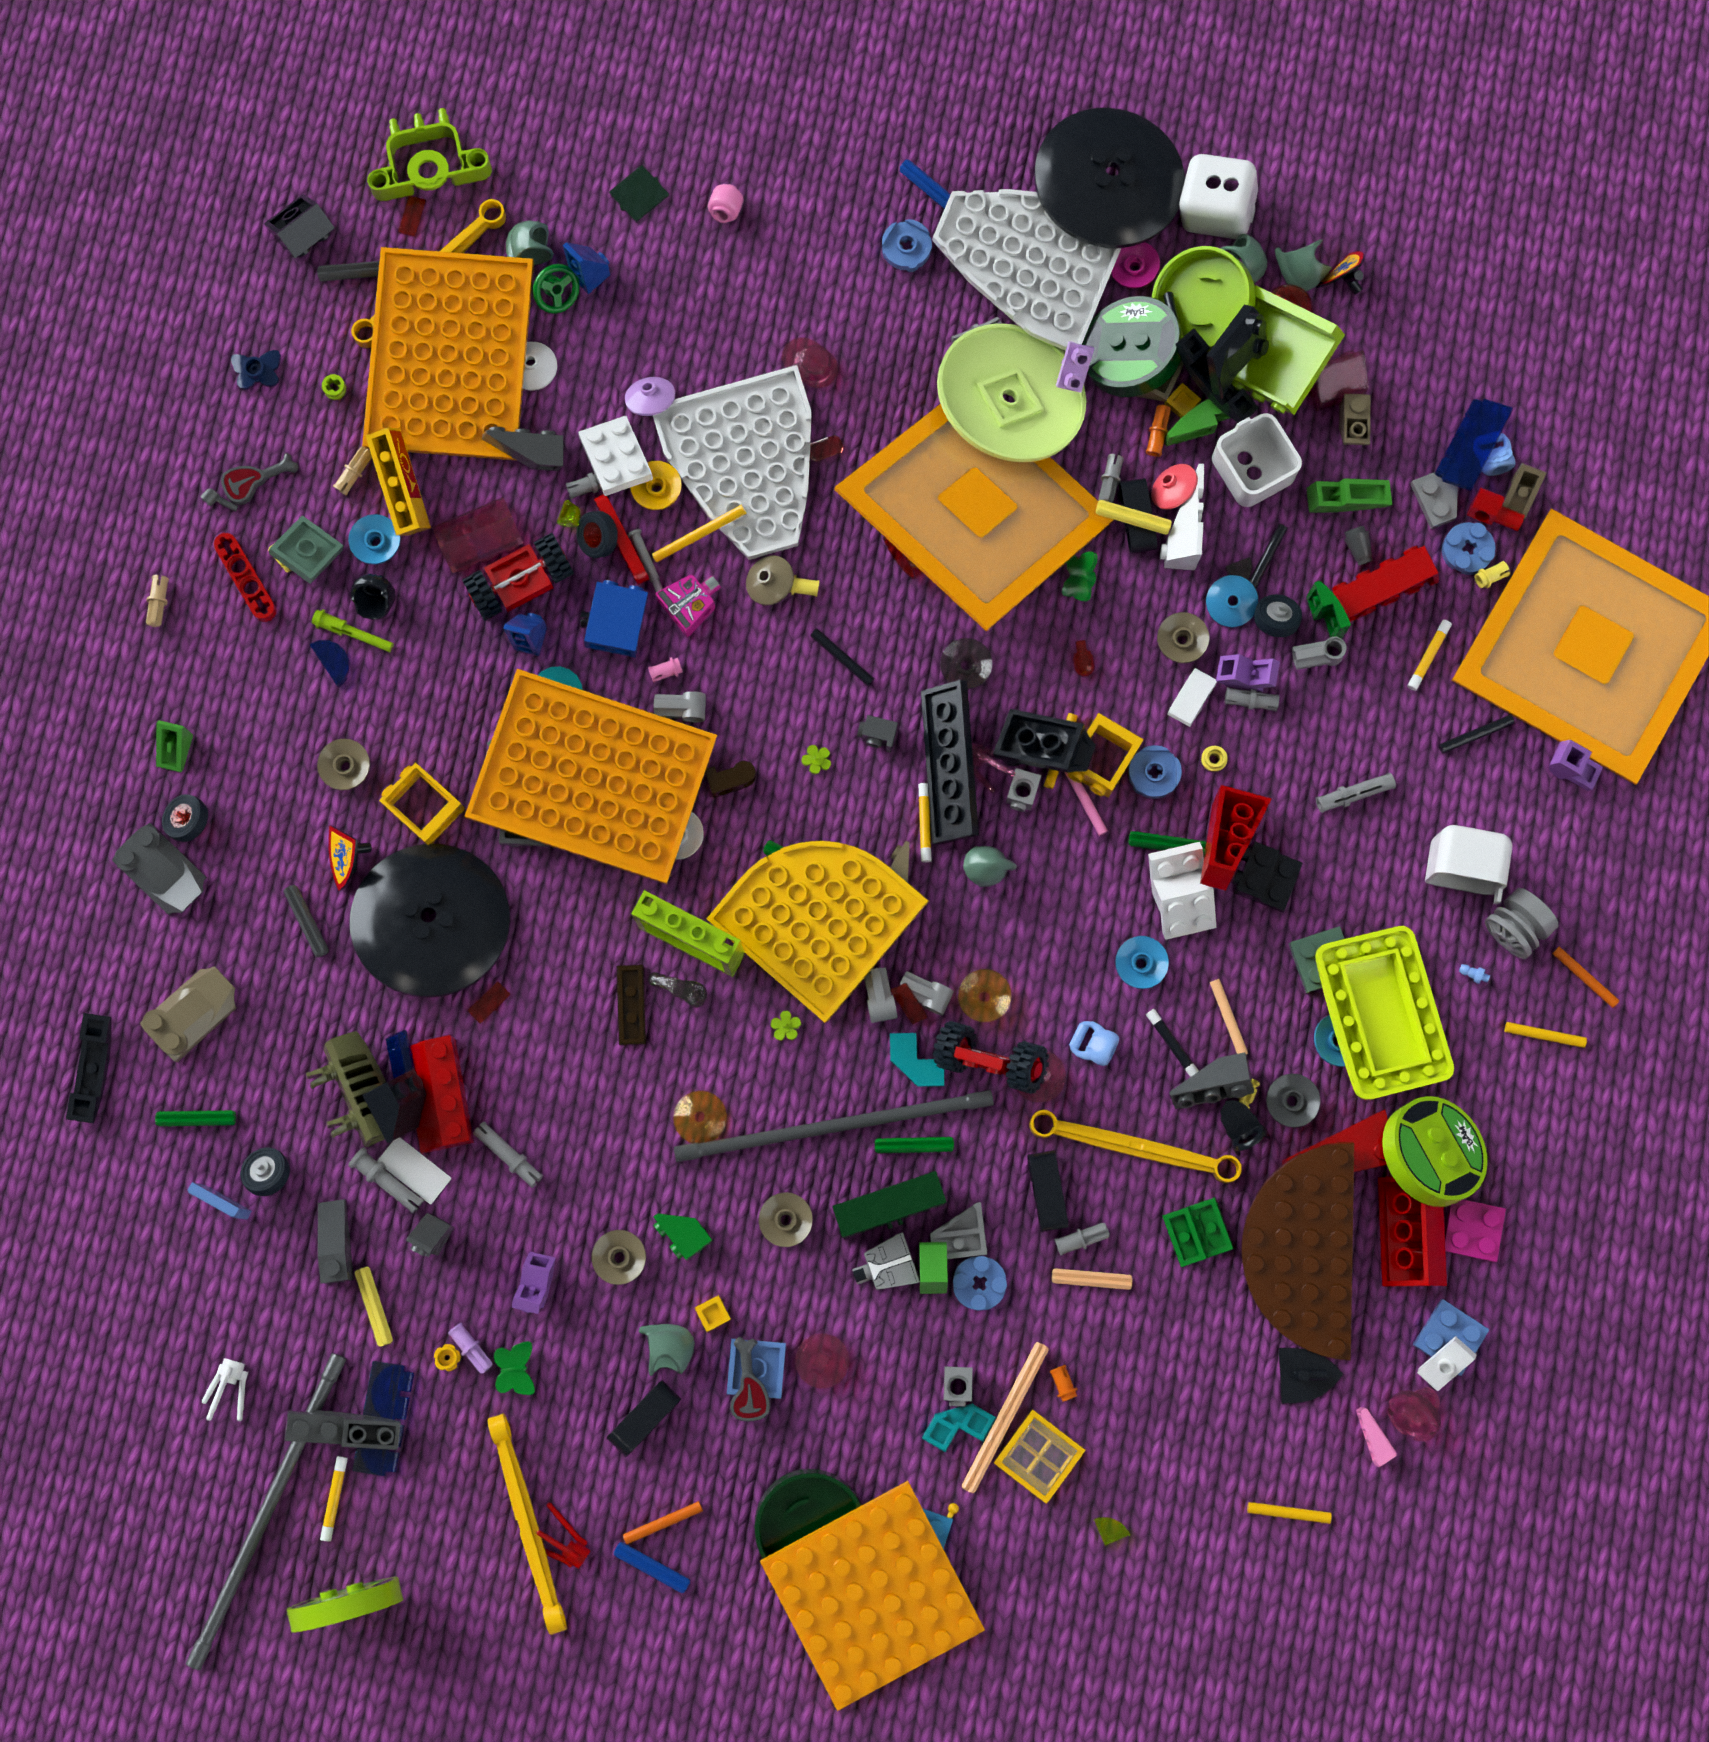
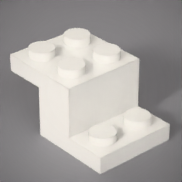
M1200 842L1148 854L1152 895L1161 913L1162 933L1165 940L1217 928L1213 887L1200 884L1204 861L1203 848Z

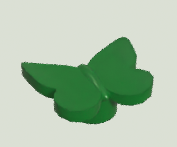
M1092 551L1085 552L1080 557L1074 555L1067 561V570L1070 573V578L1063 585V596H1073L1075 599L1084 602L1090 600L1091 588L1096 582V574L1093 570L1098 560L1097 553Z
M526 1341L516 1344L512 1347L511 1351L506 1348H498L495 1351V1363L501 1368V1373L498 1375L495 1383L497 1391L506 1393L513 1388L518 1394L533 1395L535 1393L534 1382L526 1372V1364L532 1354V1342Z

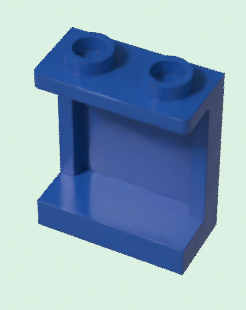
M604 580L603 583L597 582L584 639L585 648L636 658L643 616L648 602V592L634 585H630L629 588L618 586V583Z

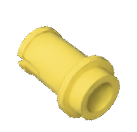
M1501 561L1488 569H1479L1478 573L1474 576L1476 584L1480 588H1489L1492 583L1509 577L1510 572L1507 570L1510 569L1506 562Z
M794 575L793 586L790 590L791 595L798 593L817 597L820 580L802 579Z

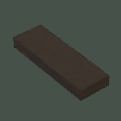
M644 965L617 966L619 1046L646 1045Z

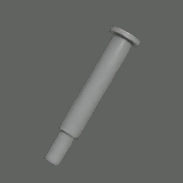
M641 529L633 530L627 535L631 538L650 583L653 584L657 593L663 589L659 581L660 577L640 535L642 533Z

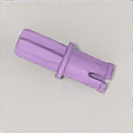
M462 1322L448 1332V1335L452 1337L462 1350L461 1355H466L480 1374L485 1373L492 1367V1361L478 1345L480 1343L479 1340H474Z

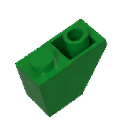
M659 1213L653 1216L657 1221L653 1226L662 1237L667 1235L673 1244L669 1247L678 1259L684 1257L688 1261L713 1242L696 1218Z

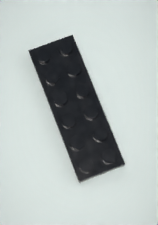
M957 680L921 691L932 844L937 845L979 836L967 681Z

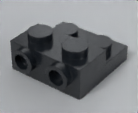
M1255 841L1252 847L1248 846L1242 858V861H1245L1243 870H1237L1232 884L1236 886L1234 894L1283 913L1303 863L1280 854L1279 850Z

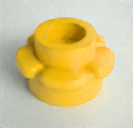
M445 1344L442 1348H437L434 1353L435 1365L440 1370H454L457 1368V1363L461 1360L459 1350H456L455 1346L451 1344ZM446 1355L450 1356V1359L448 1361L445 1360Z

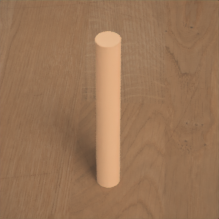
M1220 979L1210 982L1237 1054L1244 1052L1246 1055L1249 1054Z

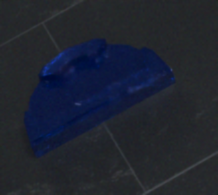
M318 640L309 644L339 688L347 680L350 660L346 651L339 644L330 640Z

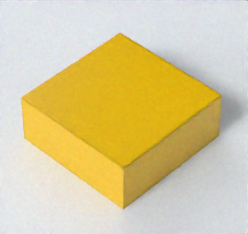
M1182 383L1168 397L1165 405L1171 407V410L1182 418L1200 404L1201 398Z
M719 1295L695 1307L706 1332L731 1320Z

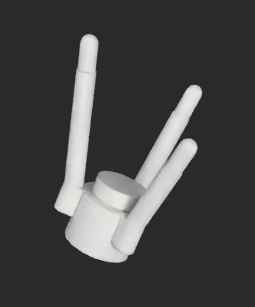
M224 1358L223 1363L219 1365L218 1371L202 1399V1403L206 1404L218 1382L221 1381L206 1417L208 1421L212 1419L226 1384L236 1385L237 1380H239L237 1420L242 1421L245 1383L249 1373L243 1371L245 1364Z

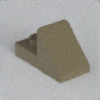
M1521 463L1511 479V486L1502 506L1524 514L1525 520L1546 472Z

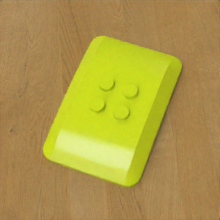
M1406 926L1388 928L1326 943L1317 949L1315 954L1316 964L1328 1011L1352 1087L1359 1098L1372 1100L1442 1082L1453 1075V1060L1416 937L1410 928Z

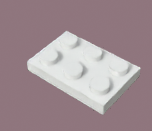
M627 416L578 432L580 441L604 496L653 480L652 472Z

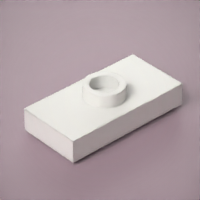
M1455 1336L1420 1366L1417 1373L1434 1389L1439 1391L1472 1363L1476 1358V1354Z

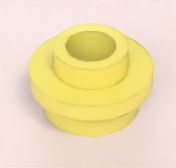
M1219 746L1207 747L1201 756L1202 765L1211 772L1222 770L1228 761L1227 753ZM1212 755L1217 756L1218 763H1212L1209 757Z

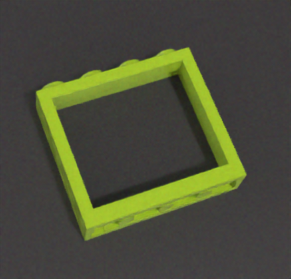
M645 890L631 913L640 930L732 978L745 956L740 939ZM727 938L734 942L733 946L725 943Z

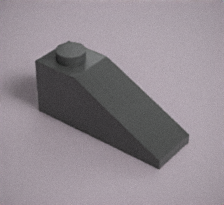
M346 1199L318 1203V1264L321 1284L354 1280Z

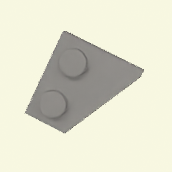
M1457 463L1415 479L1410 483L1430 529L1452 522L1457 518L1459 474Z
M981 1202L974 1204L930 1233L931 1242H947V1259L987 1255Z

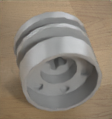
M1517 888L1504 901L1505 908H1496L1494 914L1485 919V925L1494 939L1511 954L1521 959L1528 958L1532 954V950L1539 947L1538 939H1547L1559 927L1558 921L1549 907L1533 893L1523 888Z

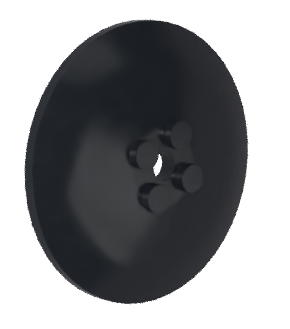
M1117 108L1087 109L1063 119L1044 138L1034 167L1036 192L1040 203L1052 221L1070 236L1084 243L1104 248H1125L1139 245L1161 233L1171 223L1179 209V202L1185 182L1181 158L1169 137L1146 118ZM1106 168H1115L1118 171V175H1109L1106 172Z
M444 844L415 845L399 850L383 859L370 870L361 882L354 896L350 911L351 939L363 966L376 980L386 987L414 997L447 996L475 984L498 961L507 943L510 929L508 899L496 874L475 855L463 849ZM425 911H434L436 918L432 922H424L421 917Z

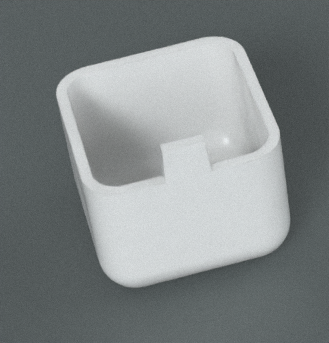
M1207 154L1194 156L1189 162L1179 202L1184 229L1192 233L1237 239L1241 234H1247L1250 223L1253 222L1258 193L1255 165L1248 160ZM1210 177L1218 178L1221 180V184L1218 188L1210 189L1207 187L1206 181ZM1227 180L1239 183L1238 188L1234 191H1227L1223 186Z
M1268 413L1260 414L1253 419L1248 417L1237 423L1234 429L1219 438L1212 455V462L1237 503L1243 507L1254 506L1290 486L1302 465L1301 457L1278 420ZM1248 452L1252 456V462L1248 465L1240 464L1237 458L1238 454ZM1250 467H1257L1261 471V477L1257 480H1252L1247 476V470Z
M1449 825L1431 841L1425 882L1435 886L1477 894L1495 895L1493 904H1499L1502 899L1503 889L1507 887L1513 847L1512 842L1508 836L1502 833Z

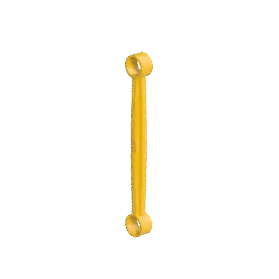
M495 199L484 201L479 207L480 216L452 239L440 252L465 253L488 228H500L506 221V213L501 202ZM488 209H500L501 214L495 220H487L484 218V214ZM374 315L370 319H359L352 326V336L355 342L362 348H371L372 337L367 340H360L357 334L364 327L373 328Z
M1048 1110L1037 1111L1029 1123L1031 1132L1038 1138H1047L1054 1134L1147 1160L1213 1173L1214 1177L1221 1183L1235 1181L1239 1178L1242 1171L1240 1161L1231 1155H1224L1215 1159L1122 1133L1057 1120L1056 1116ZM1039 1115H1048L1053 1121V1127L1047 1134L1038 1132L1034 1127V1120ZM1224 1159L1230 1160L1236 1167V1175L1230 1179H1224L1218 1173L1217 1167Z
M504 1413L490 1417L487 1420L489 1431L494 1444L497 1446L512 1509L520 1528V1537L543 1605L544 1621L549 1634L553 1635L567 1630L564 1611L557 1599L543 1540L536 1534L539 1526L511 1441L512 1434L507 1417Z

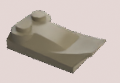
M215 966L208 969H200L156 1009L147 1012L140 1025L174 1062H179L237 1008L234 1002L236 988Z

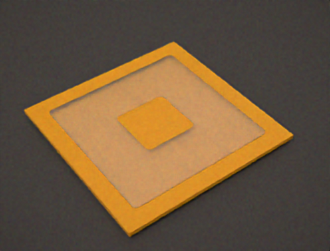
M941 404L834 488L843 499L985 631H988L1114 521V519L1096 514L1099 501L1051 457L1033 462H1012L990 456L972 446L957 433L948 421Z
M1551 508L1451 681L1559 742L1569 739L1592 752L1589 759L1636 785L1709 656V596Z

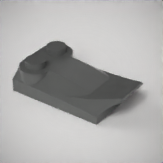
M151 823L138 829L116 851L112 859L117 867L130 877L168 915L171 913L182 914L204 892L203 882L207 877Z

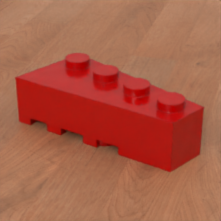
M1425 545L1420 548L1413 546L1403 552L1404 556L1396 560L1389 558L1379 564L1380 568L1372 572L1365 570L1356 576V580L1348 584L1345 581L1332 588L1334 595L1343 606L1350 622L1374 612L1377 609L1375 605L1381 604L1384 607L1395 603L1402 593H1405V595L1409 594L1410 596L1419 592L1427 582L1430 586L1439 583V572Z
M1224 785L1220 786L1212 804L1200 884L1226 891L1272 798Z
M1386 1110L1379 1111L1282 1160V1165L1298 1154H1303L1325 1144L1354 1142V1172L1386 1166L1382 1142L1384 1128L1388 1121Z

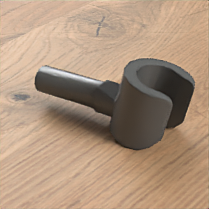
M211 488L207 489L200 496L210 507L217 501L220 505L235 512L238 509L237 505L220 497Z

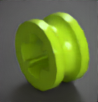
M330 374L322 381V389L329 399L339 400L345 396L347 386L339 375ZM332 383L338 386L339 389L337 391L331 389L330 385Z

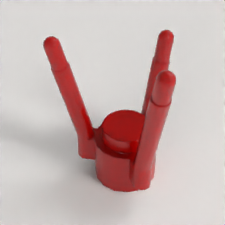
M547 1503L548 1509L577 1542L575 1543L571 1540L565 1546L548 1534L538 1530L536 1532L538 1536L563 1551L562 1555L545 1548L546 1555L563 1562L570 1568L573 1565L579 1569L591 1551L586 1547L588 1541L575 1531L552 1503Z

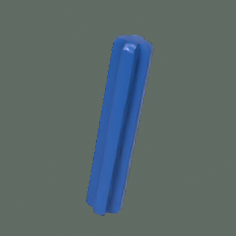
M906 159L900 166V172L945 209L951 194L912 161Z
M620 1542L614 1551L615 1557L680 1593H684L690 1584L688 1578L623 1542Z

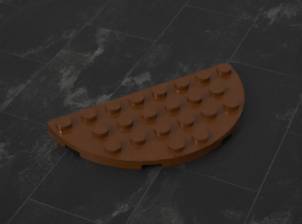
M1337 1142L1325 1144L1303 1154H1298L1285 1162L1264 1182L1257 1192L1246 1216L1242 1235V1263L1249 1290L1257 1306L1267 1320L1282 1335L1313 1353L1334 1359L1351 1361L1354 1142Z

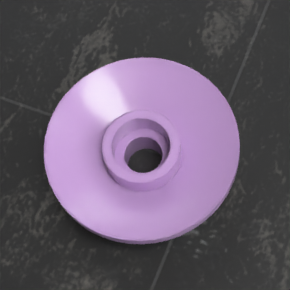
M660 377L640 379L633 383L625 394L627 408L634 414L641 416L659 414L668 409L675 399L673 385L668 380Z

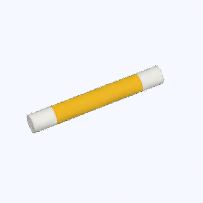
M1442 620L1407 685L1409 689L1417 691L1452 625L1451 622Z
M920 783L918 788L921 862H931L928 783Z
M337 1456L320 1537L322 1541H331L347 1457Z

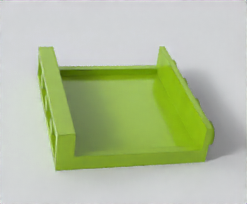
M1255 285L1256 301L1254 308L1263 315L1264 321H1266V336L1269 341V348L1267 353L1262 355L1260 359L1252 358L1236 375L1231 384L1237 391L1243 388L1250 392V396L1262 404L1265 400L1272 403L1270 406L1281 414L1287 411L1295 415L1345 334L1336 324Z

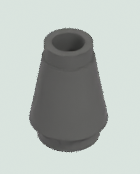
M1360 526L1344 532L1346 537L1344 541L1357 561L1358 566L1372 562L1369 531H1366L1364 526Z

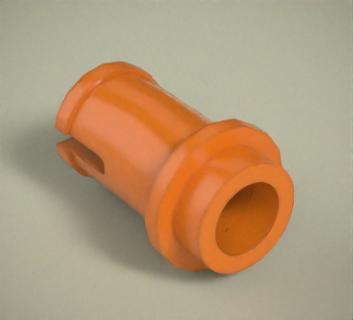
M1066 1365L1050 1370V1374H1052L1059 1392L1057 1397H1061L1062 1402L1077 1397L1076 1391L1078 1390L1077 1387L1074 1388Z

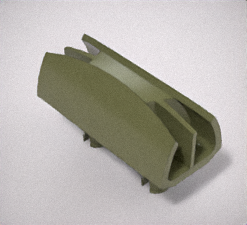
M357 1031L330 1039L325 1043L323 1049L328 1059V1065L307 1072L306 1078L319 1077L310 1082L311 1089L332 1080L337 1081L344 1097L349 1114L326 1122L327 1128L340 1126L331 1131V1137L334 1138L337 1135L355 1129L358 1131L364 1147H369L385 1140L362 1096L386 1083L379 1065Z

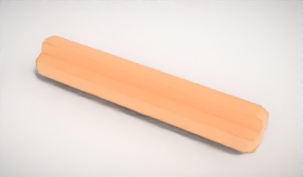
M1057 1268L1052 1271V1282L1057 1284L1126 1290L1132 1288L1131 1275Z

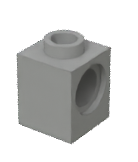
M1016 768L1006 800L1007 804H1011L1010 808L1025 812L1026 809L1031 810L1041 775ZM1024 786L1029 790L1030 795L1020 797L1017 795L1016 789Z
M944 1366L943 1400H948L949 1406H966V1401H972V1367ZM956 1378L962 1379L966 1385L964 1392L959 1395L953 1394L950 1390V1384Z

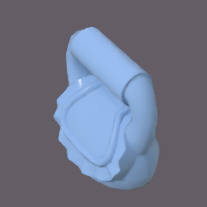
M1496 432L1477 437L1473 442L1474 455L1480 461L1481 471L1485 475L1495 476L1503 474L1515 467L1516 461L1513 456L1512 446L1504 433ZM1503 441L1502 447L1499 446L1498 448L1485 450V452L1479 449V447Z
M1084 1021L1079 1023L1069 1046L1070 1050L1077 1057L1091 1060L1100 1066H1105L1114 1055L1119 1043V1036L1112 1031L1104 1029L1096 1022ZM1089 1027H1091L1094 1033L1088 1046H1086L1085 1051H1079L1078 1049Z

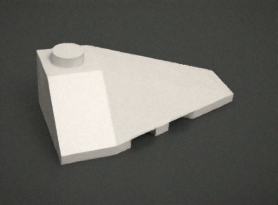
M1198 464L1196 469L1198 477L1196 489L1191 497L1181 505L1166 544H1161L1160 559L1165 560L1164 568L1195 570L1202 555L1203 522H1201L1203 503L1199 501L1202 499L1204 490V464Z

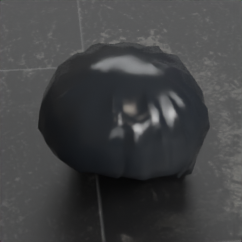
M362 575L354 581L350 590L351 599L355 604L357 614L370 620L384 618L395 601V589L391 582L382 575Z

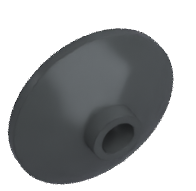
M1286 1074L1277 1078L1270 1085L1267 1091L1266 1104L1270 1115L1281 1125L1301 1127L1311 1122L1317 1115L1320 1108V1094L1315 1084L1307 1077L1300 1074ZM1292 1096L1296 1099L1295 1106L1288 1105V1097Z

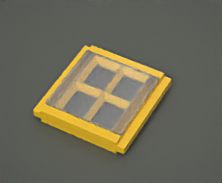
M1032 1409L993 1463L1047 1504L1081 1458L1085 1449Z

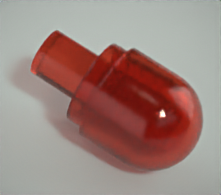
M1086 640L1076 641L1077 653L1073 654L1075 672L1082 677L1090 676L1095 670L1093 654L1091 651H1087Z

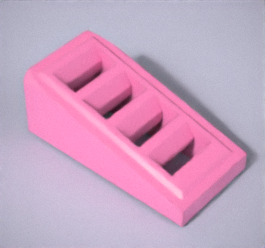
M1360 1407L1356 1412L1372 1461L1375 1466L1381 1467L1396 1457L1397 1453L1369 1410Z

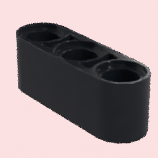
M1145 478L1119 482L1121 506L1152 514ZM1124 523L1131 554L1157 550L1156 532Z
M1055 1151L1028 1154L1027 1159L1041 1232L1068 1228L1067 1212Z
M661 1380L607 1436V1439L627 1457L680 1402L681 1398Z

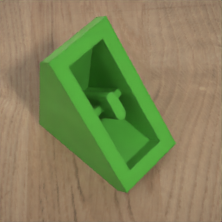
M158 720L156 724V767L177 772L183 771L193 739V734L181 725Z
M919 1242L920 1294L947 1293V1242Z

